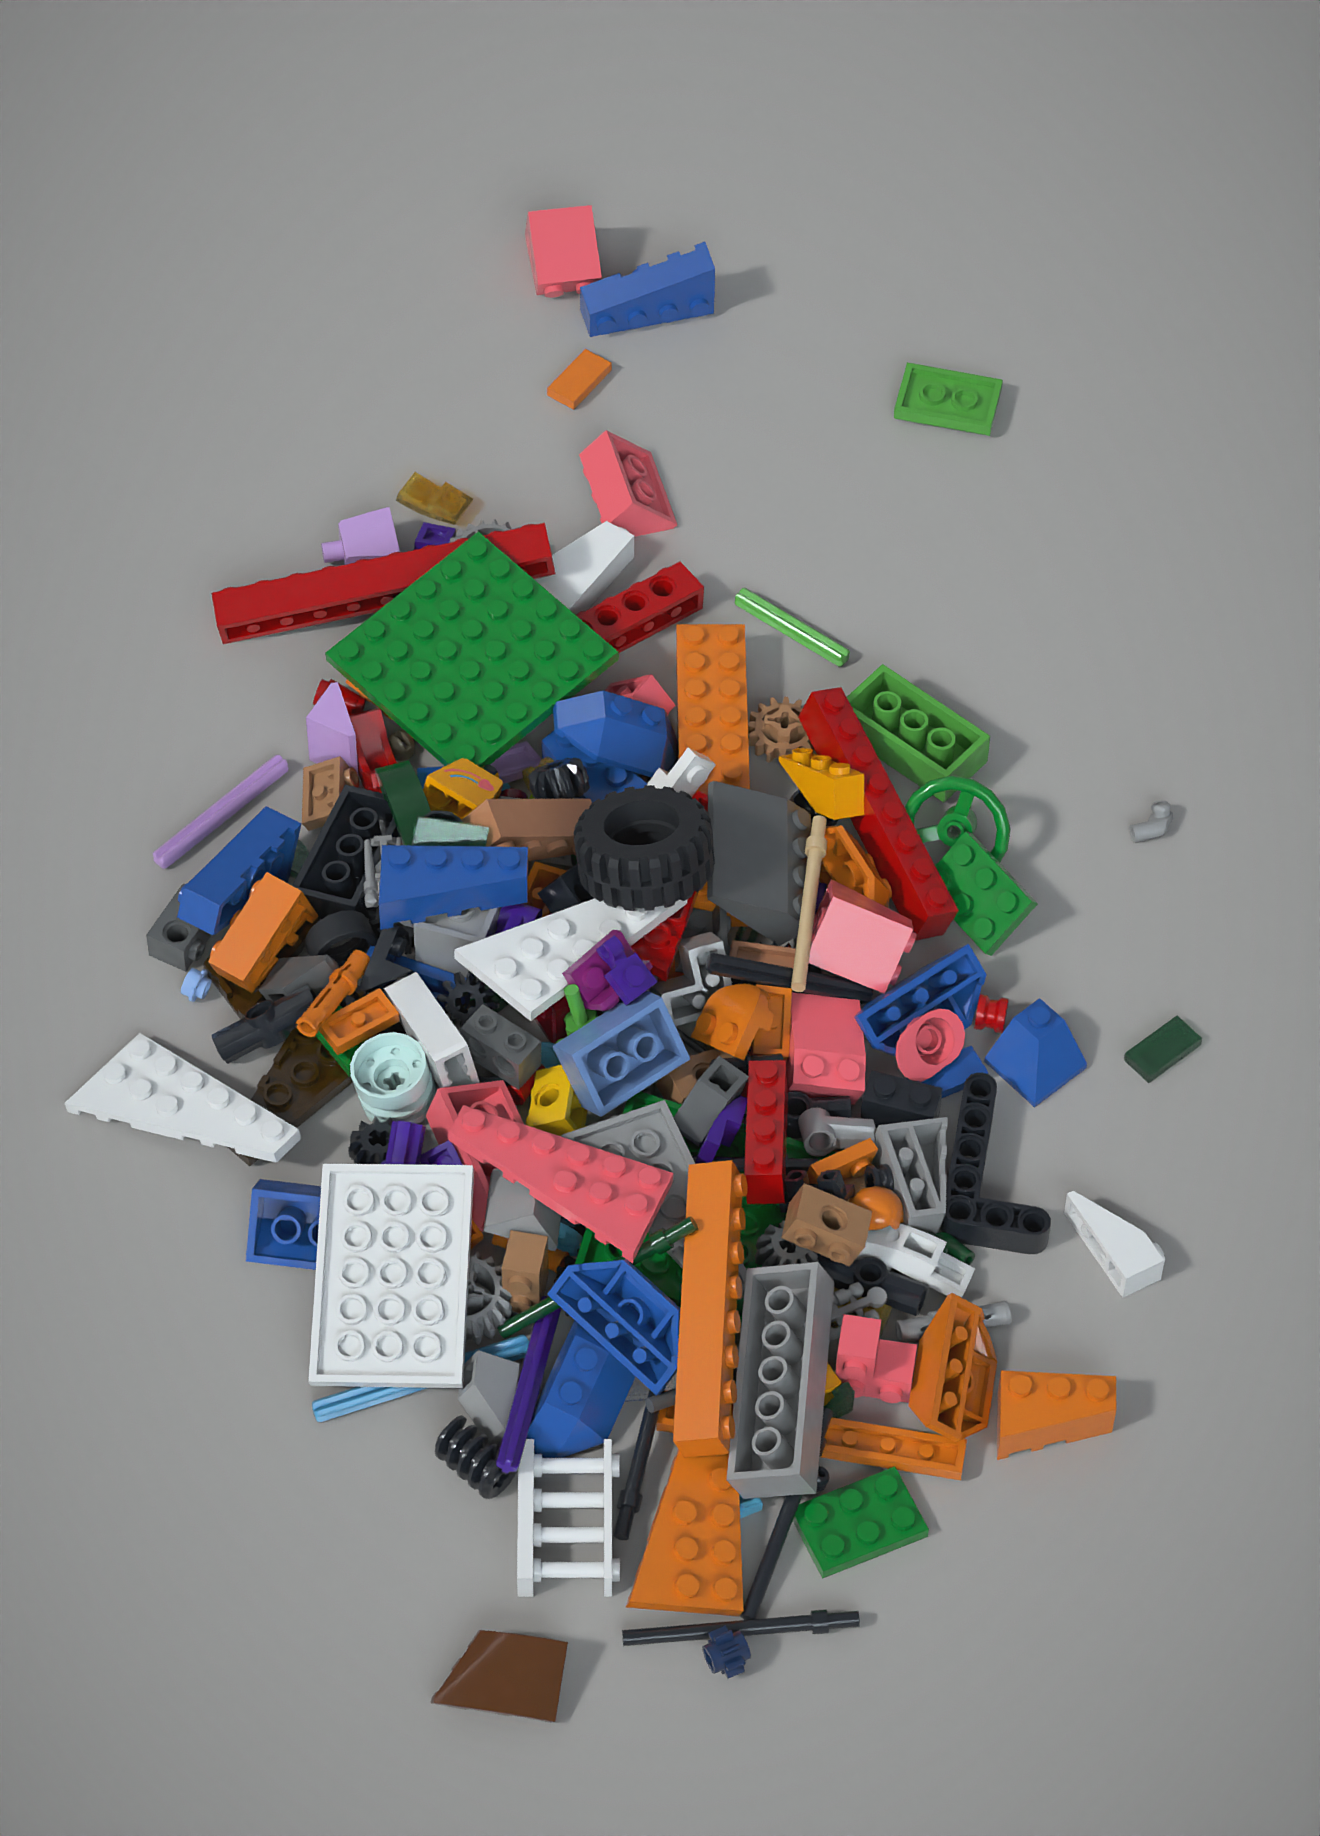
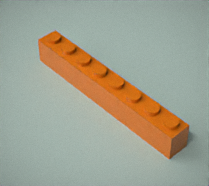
M732 1160L689 1164L686 1218L691 1216L695 1220L698 1230L684 1238L673 1442L684 1458L729 1454L730 1439L735 1437V1422L733 1416H731L732 1404L737 1401V1388L733 1380V1369L739 1365L735 1333L740 1332L741 1322L736 1309L737 1299L742 1297V1282L738 1276L739 1264L744 1262L740 1230H744L746 1226L745 1213L742 1208V1197L747 1195V1180L744 1174H740Z

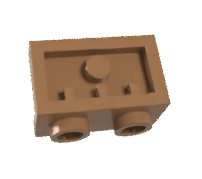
M340 756L303 768L302 825L308 831L324 826L345 785L359 787V777L356 770L352 767L349 768Z

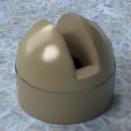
M398 730L389 736V744L396 761H405L414 755V739L406 731Z

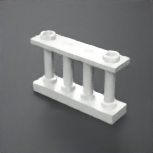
M526 1439L518 1469V1597H533V1582H541V1578H604V1597H612V1582H620V1558H612V1477H619V1454H612V1439H604V1458H542V1454H534V1439ZM604 1473V1492H542V1488H534V1477H542V1474ZM542 1508H604V1527H541V1523H534V1512H542ZM541 1543H604V1562H541V1558H534V1547H541Z

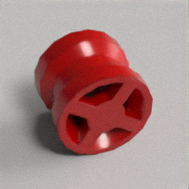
M980 994L974 1029L992 1028L995 1033L1002 1034L1009 998L1001 997L998 1000L990 999L986 994Z

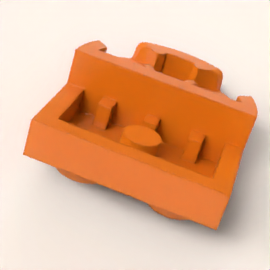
M749 984L729 985L717 990L707 1000L701 1015L696 1021L691 1038L744 1061L758 1028L770 1031L773 1022V1013L768 1010L767 1002L771 998L765 990Z

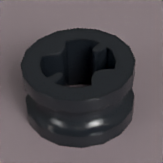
M881 1164L878 1169L874 1165L866 1167L864 1174L865 1188L880 1186L893 1191V1175L888 1164Z

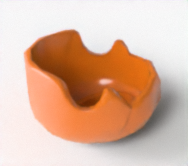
M880 1186L863 1188L849 1200L850 1203L872 1211L869 1231L883 1229L888 1226L896 1230L899 1228L900 1223L904 1222L902 1202L891 1189Z

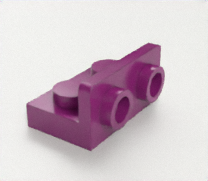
M611 930L562 973L569 985L575 984L578 986L585 1009L607 1011L619 1002V996L604 977V975L611 971V968L599 956L596 949L615 935L622 943L626 957L628 958L633 955L634 952L621 930ZM642 960L648 970L653 967L649 960Z

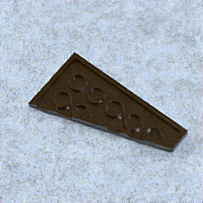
M357 986L356 990L351 995H347L340 1005L344 1008L368 995V993ZM400 1022L376 1035L390 1032L406 1034ZM295 1028L291 1031L273 1059L274 1064L267 1075H263L258 1082L257 1090L252 1096L251 1101L298 1128L353 1083V1081L316 1035L314 1037H307ZM227 1147L249 1167L259 1160L258 1158L238 1154L235 1148Z

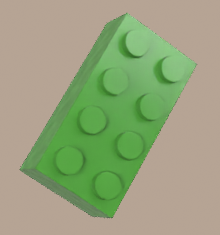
M884 664L877 668L847 696L878 758L920 787L930 780L951 775L971 778L988 762L990 735ZM957 790L938 792L933 796L945 803Z

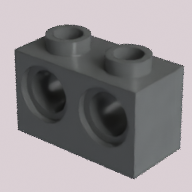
M182 884L146 934L149 956L186 972L193 961H198L203 955L211 934L177 918L180 906L178 895L185 885Z
M483 1004L460 1028V1034L469 1047L472 1060L517 1089H520L541 1066V1040Z

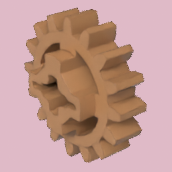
M785 696L783 703H778L773 697L770 698V706L767 707L765 704L759 703L758 712L751 711L750 722H748L749 746H755L756 756L765 753L767 754L766 762L770 763L774 758L779 759L781 755L792 754V750L796 748L815 750L798 718L803 709L802 700L798 699L794 704L789 703V698Z

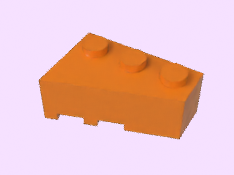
M266 872L262 880H258L252 886L249 899L243 909L238 910L233 915L230 921V929L224 938L217 941L213 946L208 962L217 974L253 993L279 960L275 957L286 943L293 946L299 939V935L295 934L306 920L313 923L318 914L301 890Z
M1001 1370L997 1393V1460L1008 1458L1010 1453L1031 1449V1452L1042 1450L1044 1445L1064 1440L1066 1443L1112 1433L1116 1415V1376Z

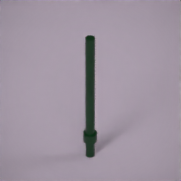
M690 1216L667 1230L661 1228L650 1234L649 1240L642 1243L631 1264L636 1265L656 1253L662 1255L674 1248L675 1242L698 1230L695 1220ZM621 1255L614 1260H623L625 1258ZM547 1297L508 1319L504 1324L498 1325L497 1329L502 1338L506 1339L559 1309L560 1306L550 1297Z

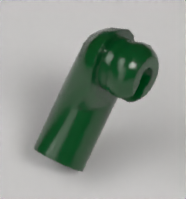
M926 1232L947 1242L943 1250L944 1253L968 1265L974 1261L975 1253L951 1234L945 1232Z

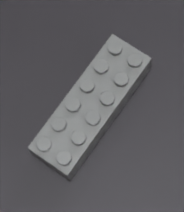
M819 1262L748 1268L746 1271L739 1344V1365L736 1375L737 1401L733 1407L735 1437L730 1439L727 1481L743 1499L816 1494L834 1291V1281Z

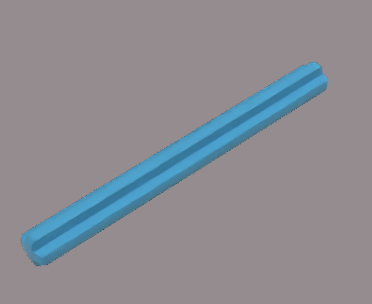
M519 1335L465 1352L464 1363L478 1350L510 1361L525 1358L529 1340L526 1335ZM355 1387L314 1400L312 1402V1411L317 1422H323L427 1388Z

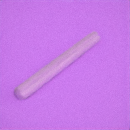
M280 755L273 756L153 852L154 862L162 869L168 868L288 772L287 761Z

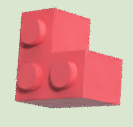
M843 1314L835 1374L842 1382L841 1393L852 1398L865 1396L878 1398L887 1403H909L917 1344L879 1339L881 1319Z

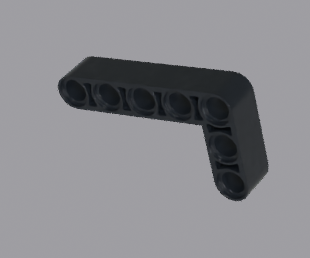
M983 1072L971 1074L964 1083L946 1188V1213L941 1223V1232L949 1233L961 1243L1023 1254L1041 1253L1047 1247L1051 1227V1218L1044 1209L1036 1206L980 1198L995 1109L997 1083L989 1074ZM960 1186H965V1187H968L969 1189H962V1188H959V1187H960ZM954 1217H960L964 1220H956ZM991 1223H997L1001 1226H993ZM1028 1229H1034L1039 1232H1031Z

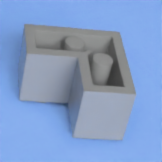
M712 932L682 939L678 949L684 975L657 982L651 987L653 994L662 997L675 1026L697 1021L709 997L717 990L732 985L731 978L712 975L705 969L709 954L726 955L723 941Z

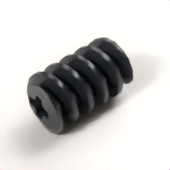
M463 1415L457 1416L438 1436L435 1444V1456L441 1461H446V1466L453 1471L456 1470L457 1475L461 1479L467 1480L471 1488L474 1490L478 1489L480 1496L484 1499H492L507 1488L517 1471H510L509 1474L503 1473L502 1469L496 1465L499 1446L494 1443L485 1449L489 1437L482 1434L474 1439L478 1428L472 1424L463 1430L467 1418Z

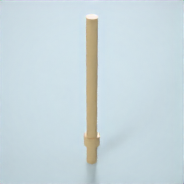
M821 815L813 817L811 835L806 839L805 854L808 858L791 989L795 992H803L806 988L821 861L826 856L827 840L825 838L827 819Z

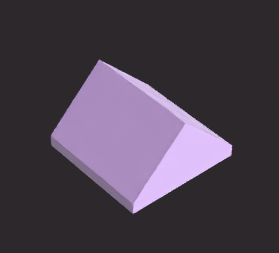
M338 682L331 683L306 717L309 760L314 763H320L340 756L349 768H354L358 774L356 734Z

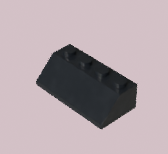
M350 785L343 787L292 885L304 893L320 919L333 913L351 910L363 913L367 919L369 918L368 911H370V908H367L365 905L364 882L366 881L364 841L366 839L371 841V839H374V836L392 835L395 839L400 837L388 801L384 800L382 793ZM371 846L374 870L381 860L380 846Z

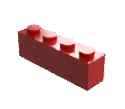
M786 1060L749 1061L744 1175L747 1180V1204L785 1203L784 1179L786 1175L788 1114Z

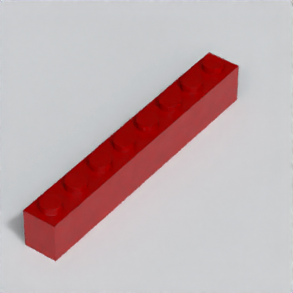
M842 687L811 692L798 718L817 755L830 756L832 761L849 764L851 769L864 774V815L850 817L867 852L872 856L880 877L888 881L892 891L891 898L899 914L912 920V932L916 933L915 941L944 935L959 910Z

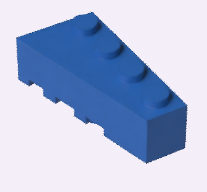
M706 242L694 245V251L680 255L679 251L667 255V261L651 267L648 263L639 265L631 274L624 277L618 273L580 287V311L589 336L606 335L714 314L715 266Z
M382 845L379 891L380 930L393 928V923L407 920L414 924L425 922L426 917L447 913V917L462 915L461 912L466 909L479 907L483 911L527 902L528 847Z

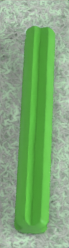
M742 588L736 594V606L838 667H842L850 657L849 649L747 588Z

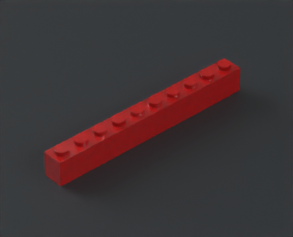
M545 523L526 524L521 528L493 531L488 535H483L533 579L556 574ZM460 538L454 542L441 545H427L421 549L407 552H393L388 556L374 559H360L355 563L341 566H327L321 570L308 573H294L284 578L260 580L255 584L227 587L221 591L211 593L222 643L228 644L375 613L469 538Z

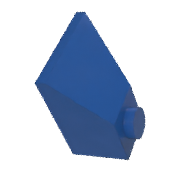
M1040 998L1011 1020L984 1058V1062L1034 1108L1087 1068V1062L1065 1020Z

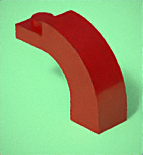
M374 708L350 714L349 717L356 734L358 774L363 788L382 793L375 775V769L396 764L397 762L389 744L381 709Z

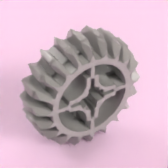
M478 1250L470 1257L465 1345L467 1340L473 1339L479 1346L481 1336L484 1335L492 1340L497 1326L504 1324L505 1319L510 1318L512 1306L509 1301L512 1295L502 1288V1265L495 1266L492 1256L482 1261ZM475 1282L484 1286L491 1294L485 1293V1289L477 1287Z

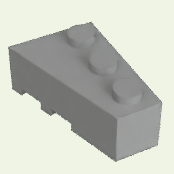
M948 1117L878 1125L874 1143L878 1151L873 1159V1163L877 1169L881 1164H888L892 1171L893 1192L898 1195L903 1205L904 1222L900 1224L923 1232L938 1233L946 1213L947 1174H945V1159L947 1156L946 1129L948 1127Z

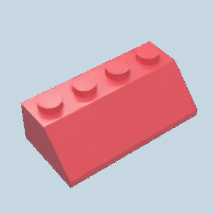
M504 1080L438 1088L425 1115L439 1145L449 1140V1130L463 1105L524 1124ZM454 1145L462 1164L473 1165L472 1219L481 1232H484L490 1177L493 1169L497 1168L490 1163H481Z

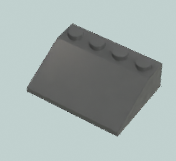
M717 781L708 783V813L711 818L715 864L714 871L707 881V899L772 942L775 940L779 946L796 938L798 935L808 858L805 854L806 839L811 835V814L787 798Z

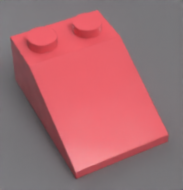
M792 992L789 1058L786 1061L788 1092H802L807 1094L809 1098L849 1096L851 1105H855L865 1092L866 1072L864 1034L854 1018L861 1010L860 1000Z

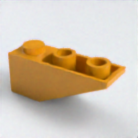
M796 748L792 750V754L779 756L780 764L815 812L833 820L864 815L863 773L851 769L849 764L832 761L830 756L814 754L810 748Z

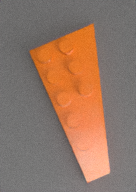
M734 1403L732 1404L731 1416H733ZM678 1449L670 1468L671 1472L663 1490L647 1539L648 1542L644 1555L639 1563L635 1575L636 1579L625 1608L738 1617L742 1614L744 1608L739 1493L727 1481L729 1454L684 1458Z

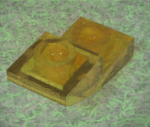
M414 472L399 491L396 501L429 518L456 524L473 502V498L447 482L442 487H439L417 472Z

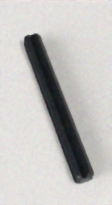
M717 953L709 954L705 964V969L712 975L769 986L791 988L793 968ZM808 971L806 988L803 992L821 996L860 1000L861 1004H867L871 1001L874 990L849 979Z

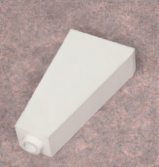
M605 521L552 555L555 575L534 580L575 615L581 611H587L634 558V535L625 528L617 527Z
M417 972L407 977L399 978L393 984L384 988L387 998L399 1012V1022L406 1034L419 1042L425 1052L430 1071L439 1088L480 1083L466 1041Z

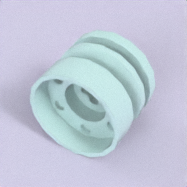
M396 1032L378 1034L366 1040L355 1051L350 1063L351 1079L368 1119L372 1122L376 1116L382 1123L390 1117L393 1121H407L416 1124L422 1122L426 1118L425 1115L436 1094V1084L425 1052L419 1042L406 1034Z

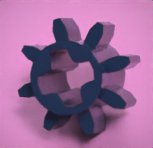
M726 1625L709 1632V1644L702 1646V1651L711 1672L715 1674L721 1671L722 1675L725 1674L727 1679L745 1672L743 1665L746 1664L745 1660L751 1658V1652L742 1632L736 1631L732 1633V1630L728 1631Z

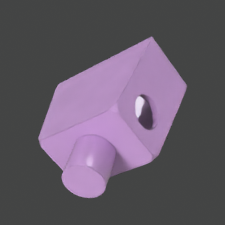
M390 507L341 520L338 523L339 540L321 543L324 563L343 560L344 565L355 563L360 559H374L388 556L393 552H400Z

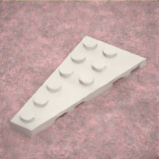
M594 898L454 949V959L528 1020L532 1021L565 996L564 989L569 984L562 973L611 930H621L631 946L686 905L687 900H678L674 906L667 908L659 906L655 907V910L644 911V908H635V911L624 910L622 906H617L616 908L607 906L604 900L599 902Z

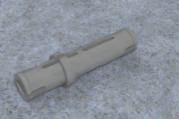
M1007 1301L978 1306L982 1308L984 1316L986 1315L985 1320H983L986 1328L1011 1324V1311ZM937 1310L929 1311L927 1316L902 1321L897 1320L895 1327L898 1341L906 1343L920 1340L926 1330L921 1329V1327L929 1326Z

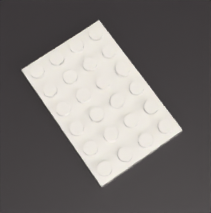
M323 1164L308 1381L310 1386L463 1388L474 1188L473 1165Z

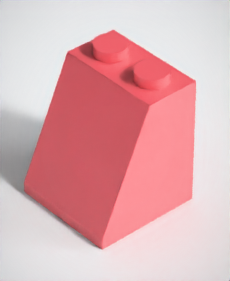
M592 205L528 212L525 238L536 295L554 298L563 295L564 292L576 291V293L580 294V287L602 279Z
M830 880L814 917L809 963L885 994L888 985L894 986L899 978L902 966L898 963L903 952L909 953L914 944L916 933L912 932V920L834 880Z

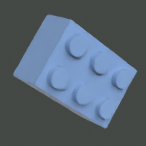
M645 991L627 1005L623 1001L553 1045L581 1107L600 1117L690 1060V1056L662 997Z

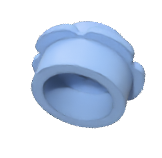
M191 968L186 975L181 987V994L189 997V1001L195 1002L197 997L200 999L206 997L212 982L211 979L207 978V970L202 969V971Z

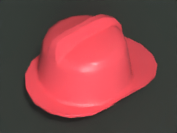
M935 1009L914 1018L907 1025L896 1045L897 1065L906 1078L912 1081H925L959 1056L964 1046L965 1031L963 1023L957 1014L948 1009Z

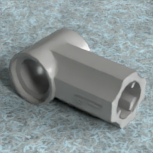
M810 1108L804 1111L798 1119L804 1148L812 1156H825L833 1150H844L868 1138L875 1142V1124L873 1119L831 1117L822 1108Z

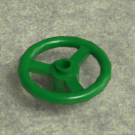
M951 775L930 780L912 793L905 805V809L914 824L915 815L923 802L935 793L947 790L961 791L956 806L950 807L945 812L939 824L916 829L923 843L941 840L950 847L956 843L965 831L974 834L977 828V817L970 808L974 796L982 800L993 814L997 828L995 845L990 853L999 863L1002 861L1008 851L1011 828L1005 807L991 789L974 779Z

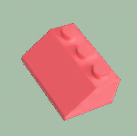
M606 430L579 454L584 467L583 473L588 479L592 490L591 496L597 504L601 515V523L608 521L617 527L625 528L634 537L674 529L678 525L650 451Z

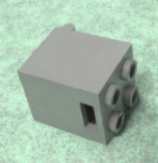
M477 907L463 910L461 912L462 915L447 917V913L426 917L425 922L411 924L410 920L400 923L414 928L416 961L454 974L461 972L466 978L469 970L454 959V949L494 935L497 930L498 916L502 907L483 911Z

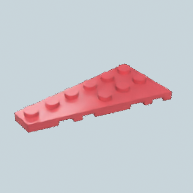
M465 1105L462 1106L449 1130V1141L481 1163L492 1164L503 1172L502 1177L514 1184L518 1181L530 1189L529 1195L574 1225H584L595 1233V1239L604 1245L611 1243L620 1249L622 1257L633 1263L673 1183L674 1173Z

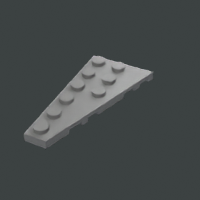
M665 1100L561 1135V1137L674 1173L673 1183L648 1231L649 1235L661 1228L667 1230L686 1219L689 1164H695ZM684 1238L675 1242L674 1248L667 1251L682 1269ZM739 1264L738 1276L742 1282L741 1298H744L747 1271L744 1264Z

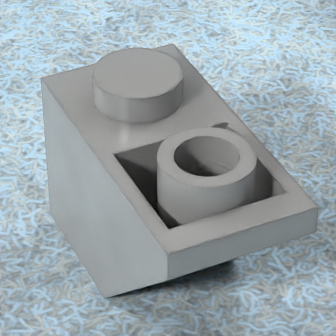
M478 1350L464 1363L463 1388H459L458 1400L480 1433L489 1437L488 1444H498L503 1439L519 1380L520 1364Z

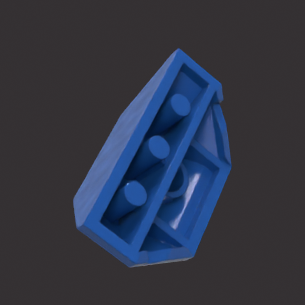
M604 690L557 701L553 707L555 733L562 738L566 737L576 748L595 761L648 777H653L658 768L670 772L678 761V739L663 708Z
M966 944L927 964L886 990L885 994L882 993L868 1002L854 1018L873 1049L896 1056V1045L901 1033L914 1018L922 1016L927 1012L935 1009H948L957 1014L963 1023L964 1030L971 1026L978 1005L981 987L984 985L987 974L970 945Z
M627 1259L572 1264L566 1267L547 1295L656 1396L660 1395L677 1372L680 1308Z
M575 1320L536 1403L527 1439H534V1454H542V1458H564L604 1444V1439H608L636 1377Z

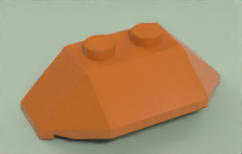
M842 825L826 826L827 850L826 856L821 861L820 882L827 884L828 887L830 880H834L888 908L889 899L892 897L891 887L885 878L882 879L878 874L872 856L864 852L859 842Z
M951 1293L947 1295L919 1340L908 1406L925 1427L954 1442H958L988 1426L998 1361L990 1334L983 1323L985 1317L982 1308Z

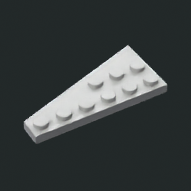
M141 1033L133 1038L65 1102L67 1112L79 1115L82 1111L94 1114L98 1120L106 1122L115 1119L130 1123L131 1128L183 1140L184 1137L198 1139L201 1145L213 1148L216 1144L235 1148L238 1154L275 1163L301 1140L299 1129Z

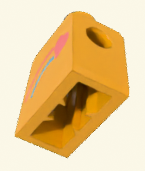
M461 758L430 773L427 776L423 791L431 811H450L462 820L486 799H499L503 782L499 779L498 771L492 765L479 767L468 759Z

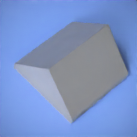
M498 1168L493 1169L490 1177L483 1231L509 1238L511 1230L548 1236V1250L555 1251L558 1245L561 1215L529 1195L530 1189L518 1181L514 1184L502 1177L503 1172Z

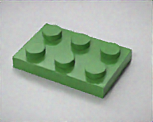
M907 362L894 408V419L990 436L1003 380Z

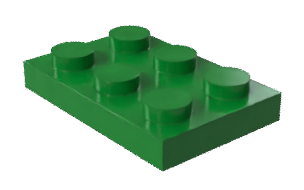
M965 831L935 865L959 910L953 920L987 955L992 956L1038 905L1030 894L970 832Z
M895 1466L800 1503L793 1519V1523L822 1579L928 1537L929 1528Z

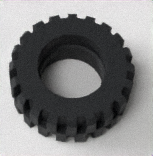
M644 785V788L635 789V787H628L623 792L616 793L614 791L606 794L605 799H597L591 803L589 809L584 810L574 828V844L580 882L584 889L599 902L604 900L607 906L613 908L622 906L624 910L635 911V908H644V911L655 910V907L664 906V908L674 906L676 901H685L692 897L694 891L699 892L714 871L715 855L709 813L696 798L693 799L684 791L678 793L671 787L664 786L660 789L655 788L654 785Z

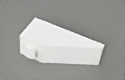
M1077 1192L1067 1193L1064 1210L1065 1216L1122 1298L1161 1280L1165 1256L1157 1243H1152L1147 1234L1141 1229Z

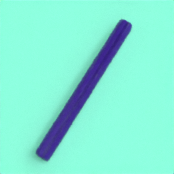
M543 1296L541 1301L549 1296ZM561 1307L534 1322L496 1460L497 1467L501 1468L505 1474H509L510 1471L516 1472L519 1469L559 1321Z

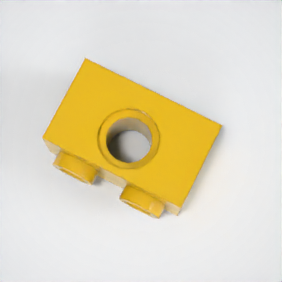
M562 1065L537 1070L534 1087L531 1089V1104L529 1115L526 1118V1125L558 1136L585 1127L588 1110L581 1107Z

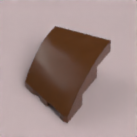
M478 1630L469 1643L467 1651L451 1669L452 1672L439 1691L435 1692L432 1696L431 1704L464 1710L471 1709L504 1716H517L550 1723L556 1722L568 1642L513 1633Z

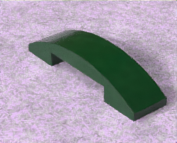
M409 760L376 768V778L384 800L388 801L403 845L415 846L414 828L421 817L431 812L417 774Z

